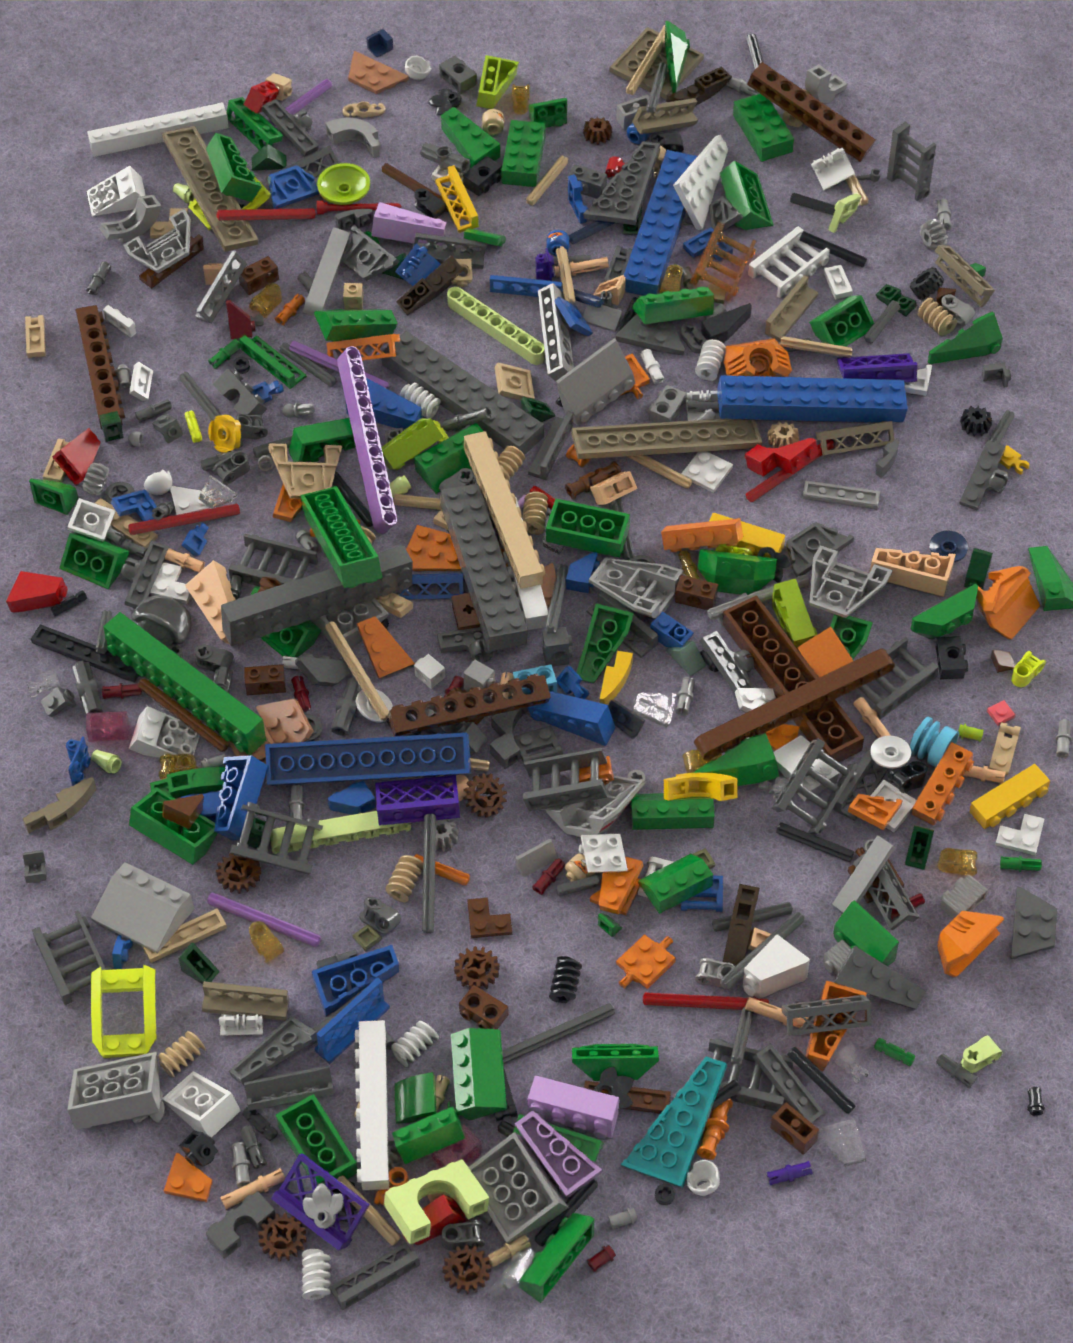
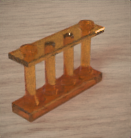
M718 222L708 240L690 283L696 286L699 280H705L727 291L728 295L725 300L729 301L732 296L735 297L740 288L737 286L748 259H752L756 249L754 246L756 241L753 240L750 246L747 247L725 236L722 232L724 224ZM721 241L745 253L743 260L718 248L719 246L716 243ZM711 254H716L740 266L738 272L713 261ZM711 267L733 278L732 285L708 274L705 268Z

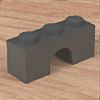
M227 369L213 383L216 389L230 401L240 395L238 403L234 406V409L239 414L261 416L267 410L263 404L265 402L263 398L253 393V387L247 382L244 383L242 381L244 379L243 376L237 371L232 372L230 369Z
M257 1191L254 1195L247 1196L239 1207L228 1211L225 1218L220 1222L213 1223L206 1232L207 1239L225 1259L242 1245L240 1237L236 1234V1229L244 1223H249L260 1231L262 1229L261 1224H268V1217L272 1220L275 1219V1209Z

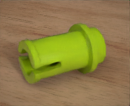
M964 723V725L960 724L958 732L961 739L964 737L981 742L984 730L966 726Z

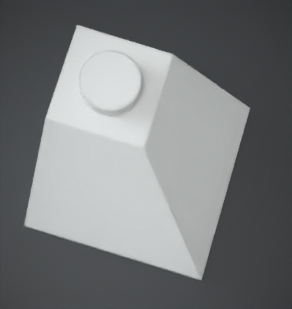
M79 498L67 530L104 542L115 510Z

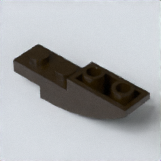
M721 66L695 78L693 85L668 95L666 102L695 98L697 101L695 106L719 92L732 79V76Z
M451 255L427 278L419 280L396 303L406 315L411 314L432 301L452 285V280L464 271L463 267Z
M739 884L723 962L731 963L736 966L746 956L760 890L759 887Z

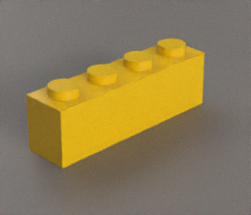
M712 513V516L709 521L728 520L733 518H729L717 513ZM741 521L743 538L735 545L736 547L747 548L755 556H758V552L764 547H771L776 553H781L785 543L784 534ZM765 553L764 557L771 558V555Z
M1033 764L971 802L969 812L984 829L989 826L995 827L1005 816L1011 817L1021 806L1023 808L1029 806L1037 796L1039 798L1045 796L1048 792L1050 780L1036 764Z

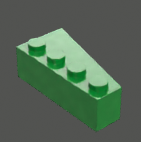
M455 107L441 115V129L451 143L454 144L457 151L460 152L459 154L470 160L471 168L485 156L494 161L501 157L500 143Z
M215 133L206 150L221 193L226 196H233L253 202L262 187L260 182L254 180L255 175L253 171L249 172L247 169V162L239 156L240 151L231 137Z
M350 418L294 428L289 449L293 462L311 461L314 463L319 461L318 458L324 456L325 445L342 446V449L345 451L355 448Z

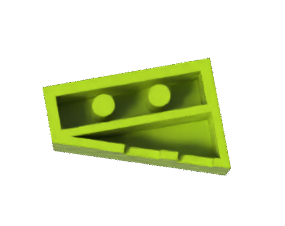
M485 55L476 103L477 107L494 109L515 78L519 65L518 61Z
M431 418L419 419L381 447L384 462L388 469L398 470L402 468L406 461L414 459L421 451L443 438Z
M796 578L774 584L772 608L783 631L797 648L815 637L817 631L812 626Z

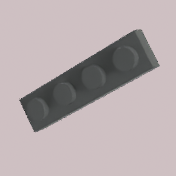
M771 1043L753 1056V1059L788 1104L812 1123L824 1113Z

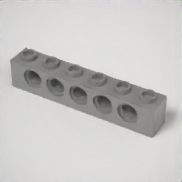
M552 283L538 290L547 373L556 382L572 370L574 365L569 325L554 301L557 297L564 299V295Z

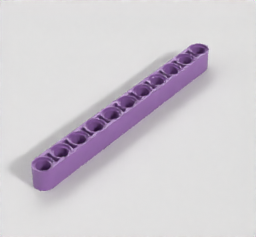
M349 346L338 357L337 363L373 527L378 533L385 534L396 524L397 516L361 354L357 348Z

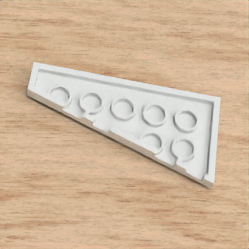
M721 135L715 136L673 185L697 230L703 229L710 208L709 205L712 202L720 172L728 152L727 144Z

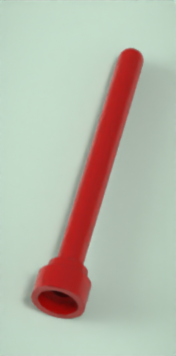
M322 200L317 201V215H324L328 211H350L356 209H372V211H376L379 203L339 205L327 204V202ZM385 203L391 206L401 208V204L399 203Z

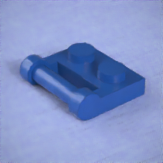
M713 875L712 887L693 896L716 898V902L688 901L687 899L681 903V911L705 909L723 912V876Z

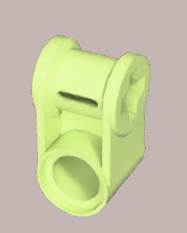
M985 1036L964 1050L961 1061L962 1067L970 1073H975L988 1064H992V1060H998L1003 1052L989 1036Z

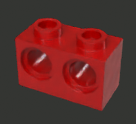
M270 81L251 87L243 105L257 114L263 112L262 106L275 100L280 89Z

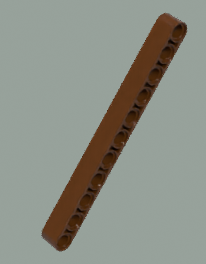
M878 649L699 735L694 740V745L704 760L712 759L728 749L735 748L745 738L766 733L890 673L895 668V663L885 649Z

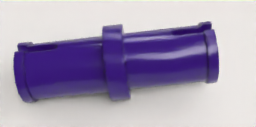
M806 1161L793 1166L788 1164L785 1165V1168L768 1171L766 1174L768 1178H772L768 1179L770 1186H772L773 1184L788 1180L793 1182L796 1178L813 1175V1172L810 1169V1162Z

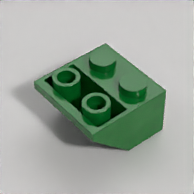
M567 98L529 104V118L531 122L545 123V128L567 124Z

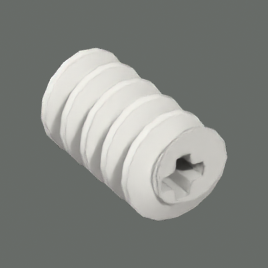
M708 340L704 342L695 368L699 378L709 381L717 378L726 350V346L721 341Z
M418 383L405 385L399 395L422 407V415L426 418H432L440 405V399L435 398L428 390L424 391V388L422 386L419 387Z
M418 1021L416 1027L413 1026L410 1032L404 1034V1038L400 1037L398 1043L391 1045V1049L396 1059L404 1067H408L406 1060L414 1062L415 1060L412 1055L415 1054L419 1057L421 1054L418 1049L426 1051L425 1043L432 1046L431 1038L438 1040L439 1036L431 1026L423 1021Z
M320 1249L305 1250L302 1253L304 1258L302 1261V1273L304 1275L302 1278L303 1299L317 1300L330 1295L331 1291L326 1287H329L331 1282L324 1280L331 1276L330 1272L326 1271L331 1268V1265L324 1263L330 1261V1256L324 1254Z

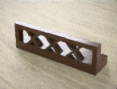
M200 234L194 238L191 236L188 256L160 273L148 268L139 275V280L151 289L204 250L203 237Z

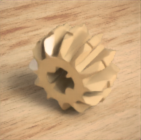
M779 421L777 425L772 424L767 436L769 445H772L773 448H779L798 442V428H794V424L788 425L787 421L784 424Z

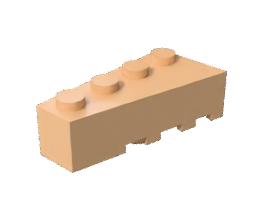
M876 548L870 571L874 564L891 569L893 571L887 582L944 597L956 554L939 556V553L931 552V555L919 554V551L902 553L901 550Z
M213 560L185 586L220 639L230 645L222 630L221 605L236 599L233 597L232 587L227 579L225 567Z

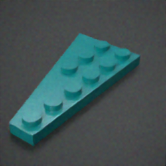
M706 1056L692 1073L684 1087L677 1092L676 1097L666 1106L647 1130L646 1135L636 1144L627 1159H624L621 1166L683 1188L726 1071L727 1063Z

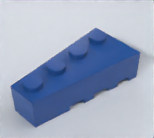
M366 378L376 423L405 430L419 419H422V407Z
M549 691L551 698L548 703L528 707L529 713L534 720L545 722L604 746L607 745L616 728L608 705Z
M252 755L224 757L223 760L226 768L222 772L221 780L224 781L223 789L219 791L221 805L217 807L214 831L231 841L240 840L247 811L241 810V806L243 804L247 805V802L257 803L268 768L267 764Z
M389 945L313 970V982L325 1016L338 1010L368 987L377 977L383 983L399 973V962L393 946Z

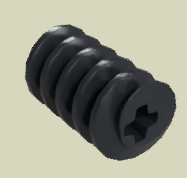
M559 956L555 965L556 969L552 979L549 998L553 1002L565 1004L569 1000L576 998L574 992L578 990L576 985L579 983V979L577 977L581 975L579 970L582 969V964L571 957Z

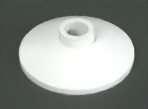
M376 689L387 709L391 710L393 705L390 699L383 692ZM361 690L356 697V706L359 712L373 722H385L386 720L383 721L379 718L365 693Z
M883 736L873 742L870 753L872 759L878 765L885 768H899L910 760L911 748L905 740L899 737Z

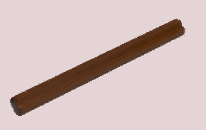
M385 163L382 166L383 173L414 192L424 188L443 200L441 195L390 164ZM455 207L453 211L461 213L463 209Z
M144 678L139 681L138 688L220 752L227 750L229 743L149 680Z

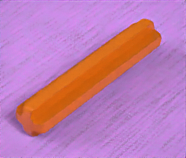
M415 854L414 857L420 859L423 862L424 856ZM435 861L436 875L464 886L468 884L469 874Z

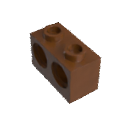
M267 256L245 267L239 277V284L248 295H251L279 280L278 266Z
M475 985L471 987L459 1002L460 1015L467 1021L473 1020L478 1023L477 1025L480 1029H498L509 1015L506 1004ZM471 1004H477V1005H479V1006L474 1007V1008H473V1007H470ZM488 1015L496 1016L494 1018H487Z

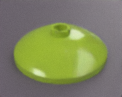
M340 163L326 168L320 174L317 186L320 195L328 202L347 205L355 203L366 196L370 189V178L363 168L354 164Z

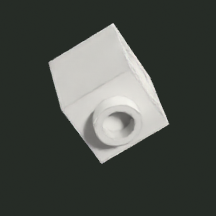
M429 654L424 658H420L414 665L415 676L430 689L445 678V667Z

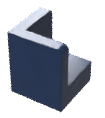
M384 29L366 38L367 49L375 57H380L393 50V38Z

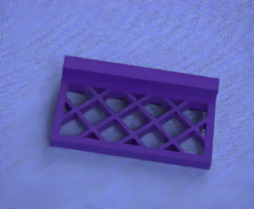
M910 353L837 358V365L843 379L904 380V383L917 382V363L913 362Z
M456 775L375 783L379 826L422 822L426 814H434L436 820L460 818ZM444 783H453L448 788L441 786ZM424 785L432 786L428 790L421 788ZM403 787L411 788L408 792L401 790ZM380 789H390L391 791L385 794ZM435 790L442 792L439 796L432 794ZM416 791L422 794L418 798L412 796ZM396 793L402 796L398 800L392 798Z
M303 1153L298 1155L280 1189L275 1191L271 1198L338 1251L350 1245L353 1240L351 1238L370 1206L369 1203ZM302 1162L308 1166L309 1175L301 1176L299 1166ZM315 1176H322L325 1179V1184L332 1196V1189L337 1188L342 1192L347 1216L338 1217V1214H336L334 1224L326 1229L319 1228L315 1224L314 1219L306 1215L303 1208V1200L306 1198L305 1194L313 1193L317 1187ZM310 1177L313 1190L304 1192L302 1179ZM297 1180L299 1193H293L287 1188L291 1181ZM353 1201L361 1206L358 1214L354 1215L351 1213L349 1202ZM339 1220H348L349 1230L347 1233L341 1230Z

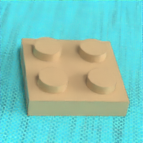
M499 362L496 364L495 374L500 395L516 400H521L523 397L535 399L530 370Z

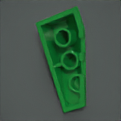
M665 21L664 47L673 94L677 92L687 57V50L690 49V41L686 39V34L683 30L670 21Z
M992 311L977 318L972 322L973 325L967 330L962 328L954 339H946L929 351L928 363L936 364L997 353L1001 349L1003 337L994 312Z
M1048 546L1029 547L1028 550L1043 611L1073 609V583Z
M596 603L577 669V674L582 678V681L596 682L629 633L634 613Z
M834 614L830 627H832L854 660L867 642L873 622L852 616L844 618Z
M766 733L745 738L740 742L741 744L732 750L728 749L718 759L711 760L693 772L729 775L737 778V786L761 783L779 777L776 758Z

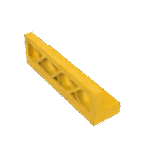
M449 166L448 176L435 179L438 190L459 233L464 232L468 228H478V214L455 166ZM449 181L451 183L449 188L443 187L441 185L442 183H446ZM449 194L457 196L456 200L448 199ZM455 207L463 209L461 213L455 212L453 210L455 209ZM463 219L469 221L470 224L461 226L460 221Z

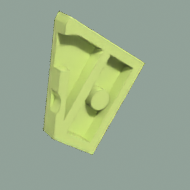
M855 193L836 203L829 231L835 233L839 222L844 223L857 210L861 195Z

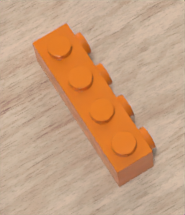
M741 518L666 526L661 531L664 550L678 552L682 548L697 550L700 549V546H707V548H716L719 544L735 546L743 538Z
M953 742L950 743L914 804L912 815L933 826L936 821L940 822L945 814V806L952 803L955 797V789L962 786L965 772H970L974 765L973 752Z

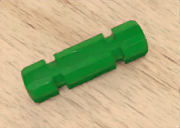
M882 1038L876 1040L875 1050L879 1052L884 1051L885 1055L898 1061L902 1060L908 1066L913 1064L915 1060L914 1054L910 1052L905 1053L904 1049L890 1042L887 1044V1041Z

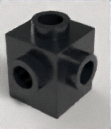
M195 1130L179 1145L186 1154L185 1159L193 1166L199 1165L204 1167L210 1164L218 1153L217 1148L214 1146L215 1141L209 1135Z

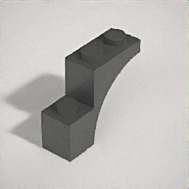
M445 706V710H446L447 712H451V711L448 709V707ZM428 709L425 711L427 716H435L433 710ZM462 722L430 729L440 734L468 733L470 753H477L487 740V737L473 722Z
M528 707L496 714L491 717V727L500 737H496L490 743V754L504 769L521 759V749L514 740L513 731L518 720L528 712Z

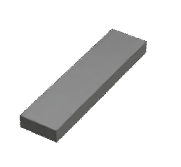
M805 481L802 498L878 509L880 491Z
M877 835L832 905L844 913L853 900L859 904L896 847Z

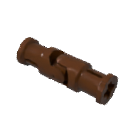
M612 461L610 465L604 468L600 467L594 472L579 477L577 481L571 484H565V490L571 499H575L577 495L591 491L590 487L620 473V466L616 461Z

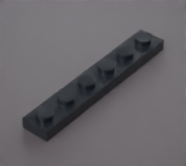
M40 624L31 637V642L35 645L77 661L89 662V665L133 683L139 677L132 666L125 665L119 656L112 655L108 650L104 654H98L96 652V645Z

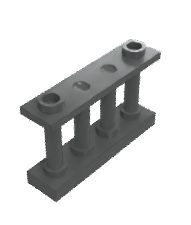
M905 121L895 128L892 133L887 179L891 182L895 179L903 180L916 190L915 200L918 201L921 198H926L930 193L936 144L932 143L925 148L910 137V124ZM908 144L920 152L921 157L909 150ZM906 156L919 165V170L906 161ZM904 169L917 177V182L905 174Z
M245 533L244 543L245 547L248 548L241 563L238 565L231 563L228 570L230 578L233 575H238L242 577L243 583L260 587L262 585L259 582L262 577L276 578L283 585L303 578L309 563L317 565L318 557L317 552L311 549H304ZM255 549L265 551L258 569L247 567ZM273 554L284 556L276 574L265 572ZM291 558L301 561L293 579L283 577Z
M906 637L900 642L896 641L886 652L892 660L900 655L918 671V674L914 677H909L895 664L892 672L904 684L899 688H895L883 676L876 679L890 693L885 699L880 698L866 684L858 688L876 704L875 711L879 720L935 679L938 674L939 667L934 662L928 666H923L906 651L908 644Z
M819 738L811 741L772 806V809L776 812L790 810L812 825L808 832L812 835L823 831L826 826L825 820L848 782L855 778L857 774L855 770L858 767L856 763L845 767L824 753L822 748L825 742ZM815 759L822 760L842 774L837 785L813 769L814 766L812 764ZM805 776L812 777L832 791L827 801L803 786L802 781ZM799 792L822 808L817 818L793 803L792 798L795 793Z
M596 748L525 761L524 766L529 776H532V791L523 793V800L528 811L607 798L605 785L602 779H599V765L607 763L603 749ZM591 766L590 781L579 783V768ZM571 770V784L560 786V772ZM552 773L551 788L540 790V775Z
M247 802V805L243 804L241 810L247 811L240 841L236 845H231L229 854L311 874L313 865L308 864L307 858L314 831H321L323 825H319V821L307 818V821L259 809V805ZM255 814L266 816L267 819L260 846L256 850L248 849L249 845L247 843ZM275 819L287 822L280 851L276 856L268 854L269 850H267ZM295 824L307 827L300 856L296 861L288 859L289 855H287Z
M79 910L75 911L77 922L47 934L46 932L42 933L40 927L32 929L34 939L64 1005L72 1002L71 995L74 994V991L91 984V975L71 984L69 982L65 984L63 978L67 974L97 962L98 967H101V970H110L109 966H104L87 928L90 927L86 916L81 917ZM79 929L82 930L85 938L57 950H50L48 946L51 944V941ZM89 945L92 955L64 967L57 966L56 961H58V958Z
M710 1039L708 1051L714 1052L713 1059L721 1061L722 1054L732 1056L734 1044L727 1043L722 1039ZM746 1047L743 1059L756 1062L753 1056L760 1051ZM780 1054L792 1070L793 1061L787 1055ZM756 1062L750 1086L747 1088L740 1086L741 1091L730 1099L735 1102L777 1112L783 1106L784 1097L779 1095V1091L774 1084H772L771 1092L769 1093L758 1090L763 1070ZM733 1064L729 1081H721L719 1089L732 1080L738 1081L742 1064Z

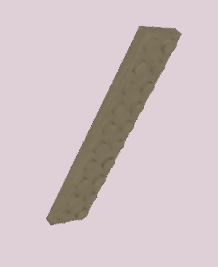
M196 127L163 132L162 139L224 252L258 245V238L248 220L219 221L216 214L218 210L242 209L235 197L226 196L221 193L206 150L207 146Z
M711 419L572 428L571 431L578 459L749 449L757 444L762 446V439L756 421L753 419Z

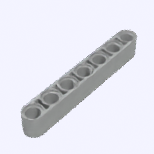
M333 227L306 299L303 313L315 316V311L324 310L351 232Z

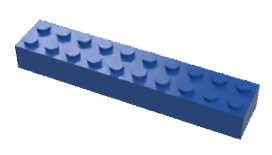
M666 151L624 273L626 277L625 292L642 296L659 294L682 221L686 214V209L673 185L698 156Z
M720 375L717 388L720 419L904 422L908 410L904 380Z
M468 733L265 744L266 764L268 765L266 771L267 785L270 786L471 774Z

